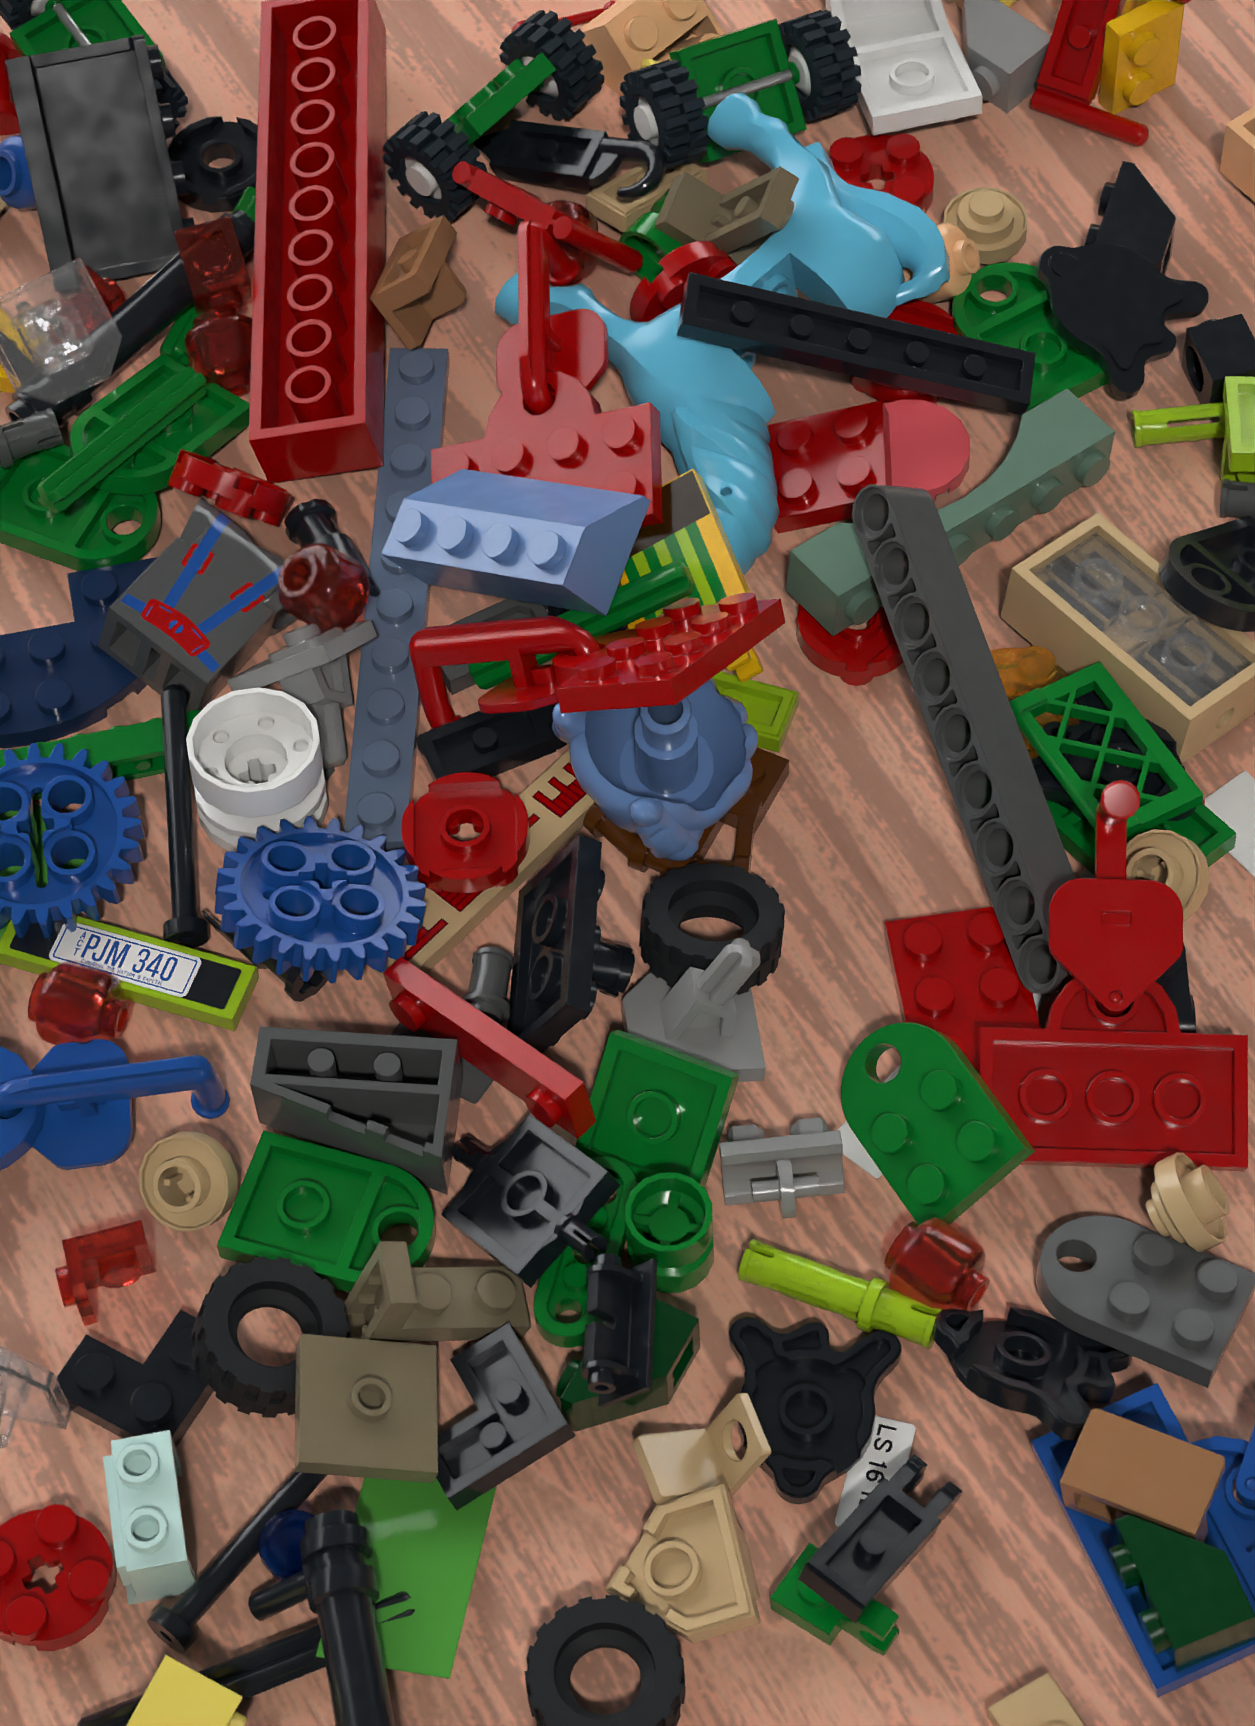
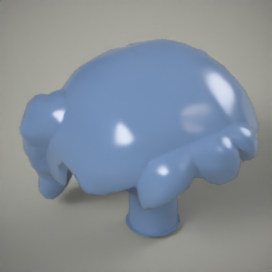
M713 678L676 705L561 713L558 703L553 709L552 730L560 740L569 744L572 769L581 789L595 801L602 813L613 824L628 832L638 834L644 846L649 848L656 858H665L670 861H686L692 857L699 849V841L704 829L715 824L726 815L746 794L750 787L753 775L750 759L757 748L758 734L752 725L746 723L747 711L743 704L734 698L720 694Z

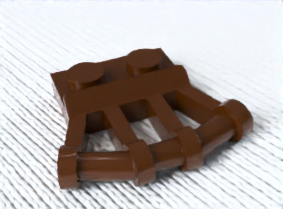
M757 747L750 759L753 775L746 794L718 822L704 829L699 841V849L686 861H670L665 858H656L650 852V849L644 846L638 834L617 827L602 813L597 804H594L586 813L583 819V826L594 837H605L628 859V867L643 873L650 868L665 875L667 871L674 868L678 870L686 867V864L698 863L699 865L710 864V862L722 863V865L734 867L735 865L746 869V872L750 873L754 834L789 775V760ZM723 824L737 829L733 862L703 860Z

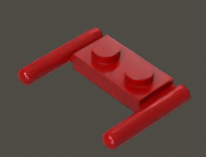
M1062 0L1037 80L1039 85L1032 96L1030 108L1134 146L1144 145L1149 137V129L1146 125L1090 106L1092 100L1095 99L1101 81L1106 23L1122 15L1126 0ZM1174 0V1H1177V2H1180V3H1183V4H1187V3H1189L1191 0Z
M465 161L459 162L454 167L452 172L454 182L488 200L484 211L514 227L519 218L524 221L534 220L540 223L556 241L557 239L564 241L627 272H636L642 266L643 257L638 250L590 228L586 224L543 202L538 196Z

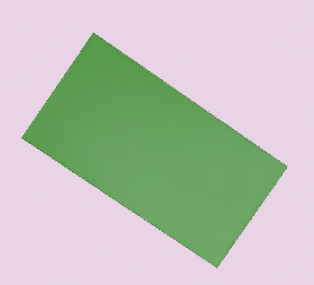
M364 1478L355 1513L360 1517L361 1526L366 1527L370 1534L372 1555L367 1560V1564L372 1566L377 1574L380 1592L377 1602L401 1591L408 1592L411 1597L404 1602L375 1610L385 1668L450 1679L497 1486L459 1510H456L445 1495L437 1478L434 1479L433 1483ZM409 1609H415L411 1616L383 1622ZM320 1639L316 1657L324 1658L322 1641Z

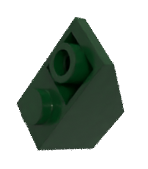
M656 1299L652 1390L606 1408L598 1406L599 1394L588 1390V1381L581 1376L584 1357L582 1361L572 1359L565 1368L556 1391V1396L561 1401L562 1413L572 1430L577 1432L669 1404L700 1349L699 1318ZM595 1317L593 1322L603 1324L602 1319Z
M1129 1514L1115 1519L1119 1545L1110 1548L1109 1553L1124 1588L1129 1589L1137 1585L1148 1609L1138 1613V1616L1155 1655L1167 1650L1176 1672L1255 1640V1613L1224 1550Z

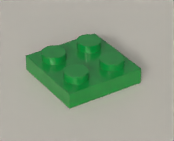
M613 1031L609 1034L590 1097L596 1122L577 1139L575 1148L590 1159L607 1156L621 1160L630 1167L635 1175L636 1182L639 1183L643 1179L658 1173H680L693 1178L705 1188L740 1074L624 1031Z

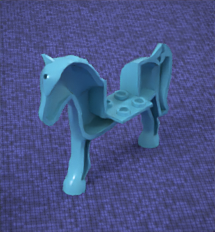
M743 92L730 94L717 105L709 119L707 135L712 141L726 150H744L752 153L771 170L781 166L799 178L791 198L795 203L794 210L786 225L780 231L773 232L758 250L722 277V280L797 297V288L812 301L887 318L896 306L913 299L928 296L939 291L940 286L944 282L948 283L950 279V259L944 240L937 225L919 207L886 192L860 188L846 183L836 173L831 159L820 142L804 147L790 133L785 122L763 114L758 103ZM902 267L908 268L913 272L912 279L905 282ZM518 272L505 282L495 302V313L512 325L519 323ZM582 283L565 287H552L550 285V315L576 309H589L603 319L608 330V361L621 373L628 397L634 406L651 402L660 412L661 442L672 452L679 474L682 475L694 469L703 478L744 576L753 566L756 558L767 552L772 542V528L780 514L777 502L778 486L774 472V460L769 447L771 437L766 426L776 412L768 393L751 370L756 361V354L677 336L681 303L649 322H635L621 318L596 299L592 290Z

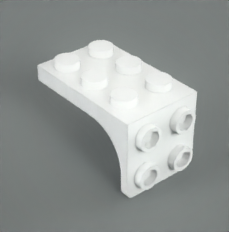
M825 0L826 10L831 12L832 17L837 16L842 21L840 30H848L851 36L848 40L849 47L855 46L858 56L853 57L854 64L861 67V75L857 76L856 79L862 84L861 92L856 94L873 136L888 132H900L904 129L942 121H953L958 118L982 113V94L950 28L942 0Z

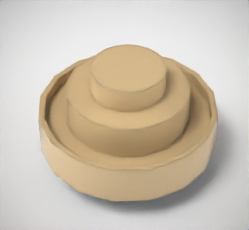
M978 187L963 191L950 201L944 211L943 223L958 226L966 234L967 238L973 240L979 251L980 264L991 265L1007 261L1019 253L1026 242L1028 214L1023 203L1011 193L998 188Z
M1153 829L1136 835L1127 843L1126 879L1154 880L1169 886L1181 901L1183 922L1199 910L1208 893L1210 872L1206 857L1195 842L1171 830Z
M181 1131L157 1141L145 1154L139 1169V1191L146 1208L160 1223L176 1231L194 1232L219 1221L232 1208L238 1191L237 1170L231 1155L218 1140L202 1132Z
M1177 1152L1157 1162L1154 1168L1155 1182L1151 1185L1152 1199L1146 1202L1148 1215L1156 1230L1163 1237L1172 1235L1179 1243L1187 1242L1197 1252H1205L1225 1242L1227 1232L1223 1216L1229 1214L1230 1207L1224 1189L1212 1170L1206 1165L1197 1167L1183 1152Z

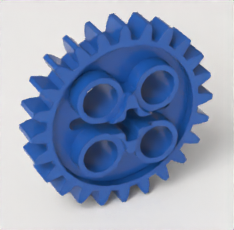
M31 743L27 759L20 761L10 748L6 749L4 752L5 766L0 768V815L10 810L19 812L11 819L0 820V872L11 866H21L22 868L14 875L8 877L0 876V929L10 919L12 920L17 937L23 938L30 924L38 923L44 938H49L53 930V922L62 920L66 928L70 932H74L77 927L76 914L83 911L93 920H99L100 915L96 902L103 899L107 902L118 904L120 898L114 883L133 884L135 881L132 868L128 863L143 861L140 843L137 841L145 838L141 819L137 818L141 814L136 797L128 796L130 793L126 779L123 776L112 779L113 775L110 765L106 760L91 768L88 751L85 749H81L71 761L67 760L62 743L56 744L50 757H41L37 744ZM38 792L42 793L41 815L47 829L43 832L42 840L44 857L47 864L48 884L43 888L38 887L40 871L34 852L38 845V833L33 814V796ZM73 803L82 804L74 812L59 813L60 809L66 805ZM70 860H86L78 868L71 870L62 869V866Z
M306 816L304 826L300 829H295L286 819H280L279 833L275 834L269 829L259 826L257 827L255 841L240 837L237 843V852L226 851L223 868H219L217 872L215 913L222 915L220 928L222 932H235L233 944L235 949L254 946L252 962L258 964L273 958L277 960L276 974L282 975L291 966L300 968L302 981L308 982L314 970L324 972L325 977L330 983H336L338 970L346 969L354 979L362 980L365 964L382 973L386 970L387 957L398 960L400 957L404 958L406 945L415 946L419 928H422L426 906V902H424L426 886L424 883L417 882L419 871L417 865H404L405 851L403 849L385 852L387 837L384 835L377 836L370 841L363 839V825L359 824L349 833L340 831V823L336 818H332L326 829L318 828L311 816Z

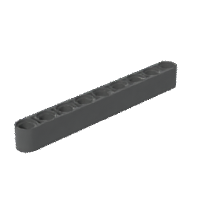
M869 484L861 489L854 501L852 512L854 527L1013 963L1023 986L1031 993L1060 994L1065 985L1074 978L1053 958L1049 951V905L1056 890L1067 881L1075 879L1025 742L930 493L923 488Z

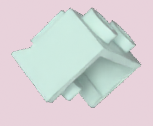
M166 1430L110 1441L112 1455L104 1456L103 1464L116 1568L123 1586H126L128 1605L184 1595L197 1579L187 1555L177 1477L183 1475L181 1462L171 1432Z

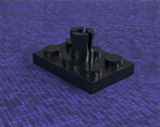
M578 835L519 891L513 956L514 966L512 969L509 1002L511 1013L508 1019L507 1030L541 1053L550 1046L556 1045L568 1030L580 1020H584L589 1016L596 1001L597 990L615 998L619 996V992L623 993L630 982L634 969L635 958L634 954L631 953V948L619 944L613 945L600 940L601 929L596 925L597 902L605 884V873L600 869L602 842Z

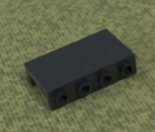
M142 34L5 60L55 292L78 288V286L160 271L197 238L193 217L182 219L177 196L188 194L182 161L170 162L166 144L167 138L177 137L170 102L158 104L154 81L165 79L158 44L146 46L145 37Z

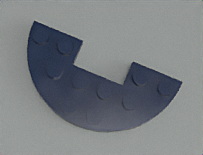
M157 557L67 573L74 622L0 635V748L29 746L31 743L56 740L83 730L106 718V709L120 701L131 691L138 695L147 686L146 683L99 648L98 643L109 607Z

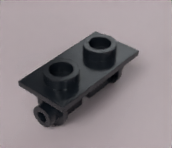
M600 1254L594 1258V1265L587 1269L588 1292L586 1313L602 1319L603 1324L593 1322L586 1325L584 1364L581 1367V1376L588 1381V1390L599 1394L598 1406L601 1408H606L652 1390L657 1261L654 1259L627 1269L622 1267L621 1257L614 1254Z

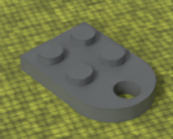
M1086 1216L1061 1225L1047 1238L1038 1263L1036 1286L1040 1299L1046 1309L1067 1328L1208 1388L1255 1292V1273L1206 1252H1197L1189 1245L1179 1243L1167 1236L1163 1237L1161 1234L1133 1222L1111 1216ZM1063 1257H1076L1085 1261L1091 1269L1083 1272L1071 1271L1063 1267L1058 1260Z

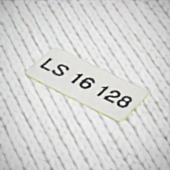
M879 1416L875 1417L871 1444L862 1459L847 1472L835 1518V1525L837 1527H840L884 1478L889 1481L905 1465L909 1459L916 1431L913 1424Z

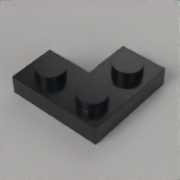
M180 1310L144 1364L86 1334L48 1390L52 1401L121 1438L170 1430L175 1447H177L214 1392L209 1385L205 1386L199 1377L200 1369L197 1364L194 1365L191 1352L194 1347V1341H191V1335L197 1318Z
M509 1323L450 1359L478 1408L471 1415L438 1434V1474L436 1478L456 1510H459L576 1436Z

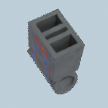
M202 497L195 506L180 538L177 537L109 607L98 647L160 695L167 685L175 684L181 686L186 694L187 712L203 710L228 684L227 680L234 677L258 651L267 637L289 627L313 606L321 594V589L309 580L306 582V577H299V572L293 567L285 576L283 588V577L291 566L273 553L257 546L239 525Z

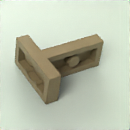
M780 166L722 195L692 175L684 172L674 177L654 227L683 245L696 241L713 242L719 250H724L737 265H740L758 250L773 232L780 231L789 221L795 206L791 198L799 178Z
M380 1241L344 1302L346 1307L344 1315L346 1321H350V1334L348 1338L389 1342L482 1340L509 1323L518 1338L523 1339L531 1327L522 1281L505 1267L411 1268L406 1241Z

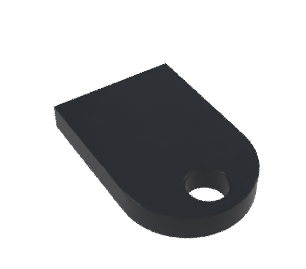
M1247 516L1176 538L1170 544L1158 569L1160 580L1167 592L1180 605L1207 622L1235 631H1255V520Z

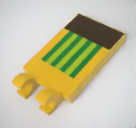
M691 469L662 485L663 523L640 528L620 579L621 585L623 586L674 561H682L688 568L695 585L691 595L685 598H698L701 606L718 604L719 600L731 595L751 593L703 478L694 469ZM663 608L627 624L629 630L635 629V625L640 622L657 618L664 613ZM754 647L727 666L730 672L736 671L742 683L764 672Z

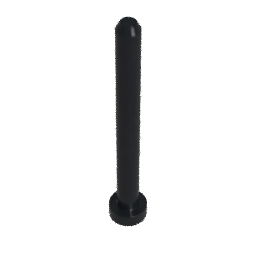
M172 684L167 685L161 693L172 919L167 920L163 924V940L195 948L208 942V923L206 920L199 918L197 912L190 765L186 742L188 735L186 694L181 686Z
M293 1471L174 1607L169 1610L166 1607L159 1606L150 1616L147 1623L153 1632L169 1647L184 1654L197 1640L192 1628L327 1475Z

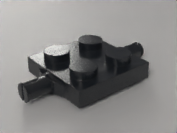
M531 1114L528 1115L507 1140L491 1151L485 1149L470 1136L463 1137L459 1141L472 1155L455 1144L453 1148L454 1160L464 1165L472 1173L464 1189L441 1215L455 1229L531 1288L568 1246L589 1263H594V1258L598 1254L587 1243H590L602 1254L606 1253L608 1247L606 1238L596 1233L587 1224L621 1185L607 1170Z

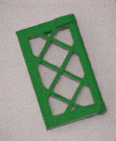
M1100 661L1041 689L1036 688L1010 701L1021 733L1094 829L1095 813L1099 805L1096 798H1101L1102 791L1107 786L1098 784L1104 762L1141 770L1137 785L1141 801L1136 813L1127 819V842L1136 835L1202 804L1204 794ZM1094 690L1110 711L1075 704L1076 698ZM1046 712L1063 716L1057 737L1047 735L1035 717ZM1070 718L1107 725L1102 745L1096 746L1064 739ZM1114 727L1124 729L1145 756L1109 748ZM1061 753L1097 760L1091 782L1081 780ZM1149 771L1158 773L1172 792L1162 797L1143 793Z

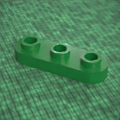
M607 1156L594 1157L591 1159L607 1170L621 1186L613 1194L616 1198L611 1203L604 1204L588 1222L587 1226L606 1238L608 1247L605 1254H614L622 1257L627 1240L625 1203L631 1190L637 1185L636 1178L630 1167L621 1160ZM587 1243L598 1255L602 1254L590 1243ZM569 1246L541 1276L533 1303L535 1324L538 1332L547 1342L562 1348H574L584 1345L586 1325L593 1323L595 1316L586 1313L588 1292L587 1269L594 1265V1263H581L577 1261L575 1257L578 1253ZM567 1310L576 1311L581 1315L573 1323H563L557 1319L562 1312Z

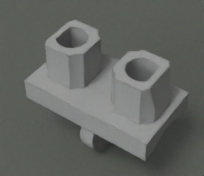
M821 1117L797 1120L794 1125L790 1126V1136L765 1138L764 1130L758 1128L755 1124L732 1126L728 1131L727 1142L720 1143L725 1206L779 1200L782 1219L795 1218V1198L845 1193L840 1130L829 1131Z

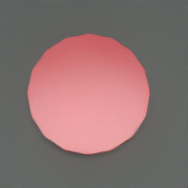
M900 399L884 404L889 413L892 486L923 488L930 493L934 501H936V495L942 494L948 489L950 494L959 487L969 470L970 437L962 421L945 407L925 400Z

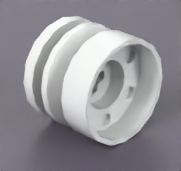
M260 687L232 691L209 702L193 719L186 742L199 821L210 840L229 852H237L238 839L244 837L255 841L257 827L263 826L275 834L279 833L280 819H286L295 829H300L304 826L306 816H311L316 822L317 827L320 828L328 809V799L317 720L307 706L283 691Z

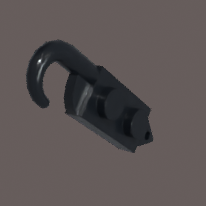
M512 120L507 129L480 137L473 142L479 153L489 162L496 177L591 191L593 186H598L608 180L616 172L622 161L646 164L648 167L647 172L639 182L617 190V196L621 199H634L646 195L661 182L666 170L665 155L657 145L642 140L609 137L606 131Z

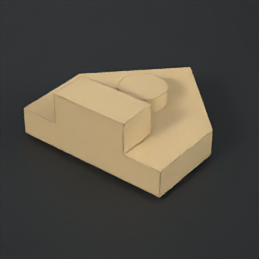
M725 1484L657 1504L642 1528L645 1533L625 1566H619L605 1589L609 1595L619 1596L620 1600L632 1602L633 1599L644 1604L645 1610L653 1615L657 1613L666 1621L667 1629L692 1643L761 1623L756 1603L760 1596L745 1533L737 1523L731 1493Z

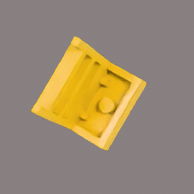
M1126 0L1122 15L1106 23L1098 103L1107 112L1117 114L1131 106L1140 105L1146 102L1152 95L1175 84L1185 4L1174 0Z

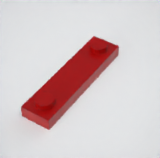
M400 957L383 972L393 999L389 1002V1007L397 1020L407 1029L415 1032L420 1028L433 1038L457 1039L461 1058L523 1100L533 1116L547 1127H553L557 1124L579 1139L596 1122L583 1081L403 957Z

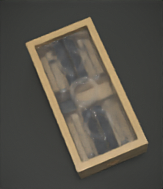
M1097 512L1011 568L1001 618L1068 676L1100 661L1141 715L1165 729L1177 743L1176 752L1183 764L1255 714V642L1242 631L1230 630L1214 625L1180 605L1167 592L1160 580L1158 573L1160 563Z

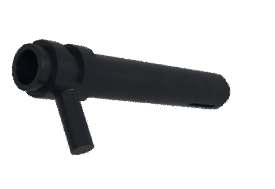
M236 210L233 214L227 212L221 215L62 358H51L39 370L0 332V364L21 385L12 393L13 401L5 407V412L11 422L52 408L58 426L62 430L65 427L64 419L70 413L73 415L81 413L92 403V394L254 250L255 223L241 210Z
M333 1510L317 1514L309 1518L303 1526L304 1536L299 1542L303 1570L252 1594L248 1600L249 1609L257 1620L264 1621L308 1599L309 1609L318 1616L335 1726H395L374 1605L380 1596L375 1569L367 1564V1560L372 1555L369 1531L366 1527L361 1526L358 1514L350 1510Z

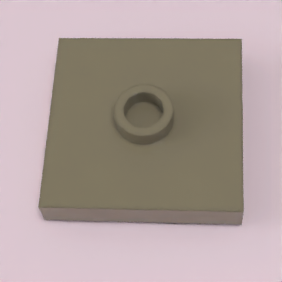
M300 1334L296 1343L294 1472L433 1483L438 1474L437 1346Z

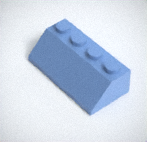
M461 469L403 499L381 555L425 584L607 616L651 501L642 495Z

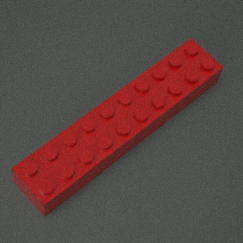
M375 0L261 1L249 442L267 481L271 483L384 466L385 318L370 300V296L385 268V164L383 161L385 152L382 149L386 136V28Z

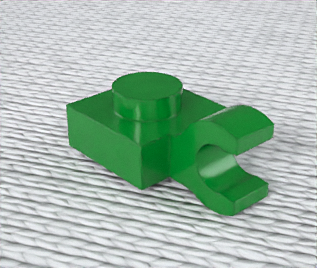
M808 1543L771 1595V1609L829 1646L840 1631L844 1630L871 1650L884 1656L899 1635V1629L894 1627L899 1619V1615L882 1603L875 1601L855 1624L798 1580L807 1561L819 1549L813 1544Z

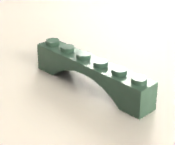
M1068 389L1063 390L1022 414L1017 438L1006 459L988 480L965 497L938 509L958 566L964 563L974 551L993 540L1000 541L1005 539L1019 524L1038 513H1048L1064 497L1083 486H1093L1107 473L1110 467V455L1115 431ZM836 523L790 550L786 591L832 636L853 624L860 625L874 616L879 607H883L854 523Z

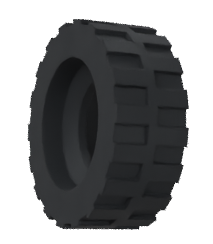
M715 862L705 865L692 863L686 864V867L678 870L676 868L669 870L663 878H657L650 885V892H646L643 899L639 941L643 962L648 963L650 972L657 979L659 977L667 982L668 986L673 988L689 967L706 970L723 948L733 942V940L706 941L692 937L680 930V924L684 921L701 917L727 920L741 927L744 930V934L739 938L748 940L751 948L760 953V965L736 993L739 995L749 992V988L755 985L759 987L766 982L767 976L770 973H774L778 967L785 922V909L783 903L779 902V894L774 888L766 885V880L757 874L754 876L747 873L746 869L735 865L734 867H729Z
M265 1257L252 1258V1261L242 1265L239 1262L231 1266L226 1275L223 1277L219 1275L212 1283L209 1293L205 1295L192 1329L191 1341H194V1347L191 1354L194 1365L197 1364L200 1369L199 1377L205 1386L209 1385L216 1392L215 1397L224 1404L229 1402L238 1407L237 1411L248 1415L251 1412L263 1414L262 1417L276 1418L277 1414L287 1413L288 1416L295 1414L296 1359L282 1366H265L249 1358L240 1347L237 1338L238 1324L250 1311L263 1307L276 1308L293 1317L300 1326L302 1334L348 1338L350 1334V1321H346L344 1315L346 1307L342 1298H337L333 1292L334 1287L326 1278L322 1280L314 1274V1269L305 1264L303 1266L293 1264L291 1259L278 1257L277 1260H266Z
M606 1595L605 1599L592 1600V1596L579 1599L578 1604L569 1608L565 1605L556 1611L555 1617L548 1624L544 1622L537 1631V1640L534 1646L530 1645L526 1657L528 1668L525 1671L529 1707L532 1717L536 1719L537 1726H677L681 1717L680 1707L685 1702L686 1692L684 1661L680 1655V1644L675 1634H670L666 1629V1621L657 1613L653 1615L645 1610L644 1604L633 1599L632 1602L619 1599V1596ZM599 1648H614L628 1654L639 1667L642 1678L641 1688L636 1699L624 1710L607 1715L596 1714L583 1708L576 1701L570 1689V1676L577 1661L586 1653Z

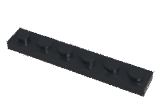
M689 272L685 281L677 336L1018 415L1024 414L1030 405L1036 353Z

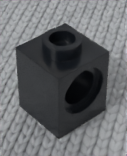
M1242 314L1219 320L1210 319L1197 326L1186 328L1181 367L1200 404L1223 402L1225 376L1255 377V338Z

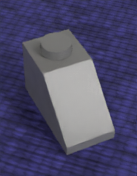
M963 0L961 30L964 58L980 89L982 100L989 101L1005 113H1008L1038 88L1039 83H1037L1051 35L998 0Z

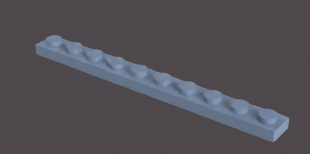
M390 348L384 406V466L378 469L369 571L380 589V595L373 597L366 594L364 620H371L378 637L361 646L344 832L349 833L359 824L363 825V839L367 841L380 835L386 836L385 852L396 849L404 850L401 822L406 807L413 799L417 755L416 738L419 732L421 699L409 654V642L418 630L428 626L431 585L425 584L381 554L403 499L431 485V449L443 447L450 366L448 349L414 348L409 350L408 348Z

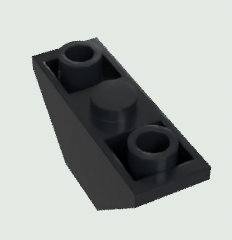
M1123 161L1116 182H1106L1103 187L1098 208V216H1102L1103 220L1101 225H1090L1085 245L1115 243L1129 247L1146 257L1158 271L1165 275L1172 255L1176 217L1134 163Z

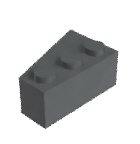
M260 1026L250 1082L259 1123L316 1145L397 1166L410 1173L421 1185L443 1194H448L463 1082L457 1039Z

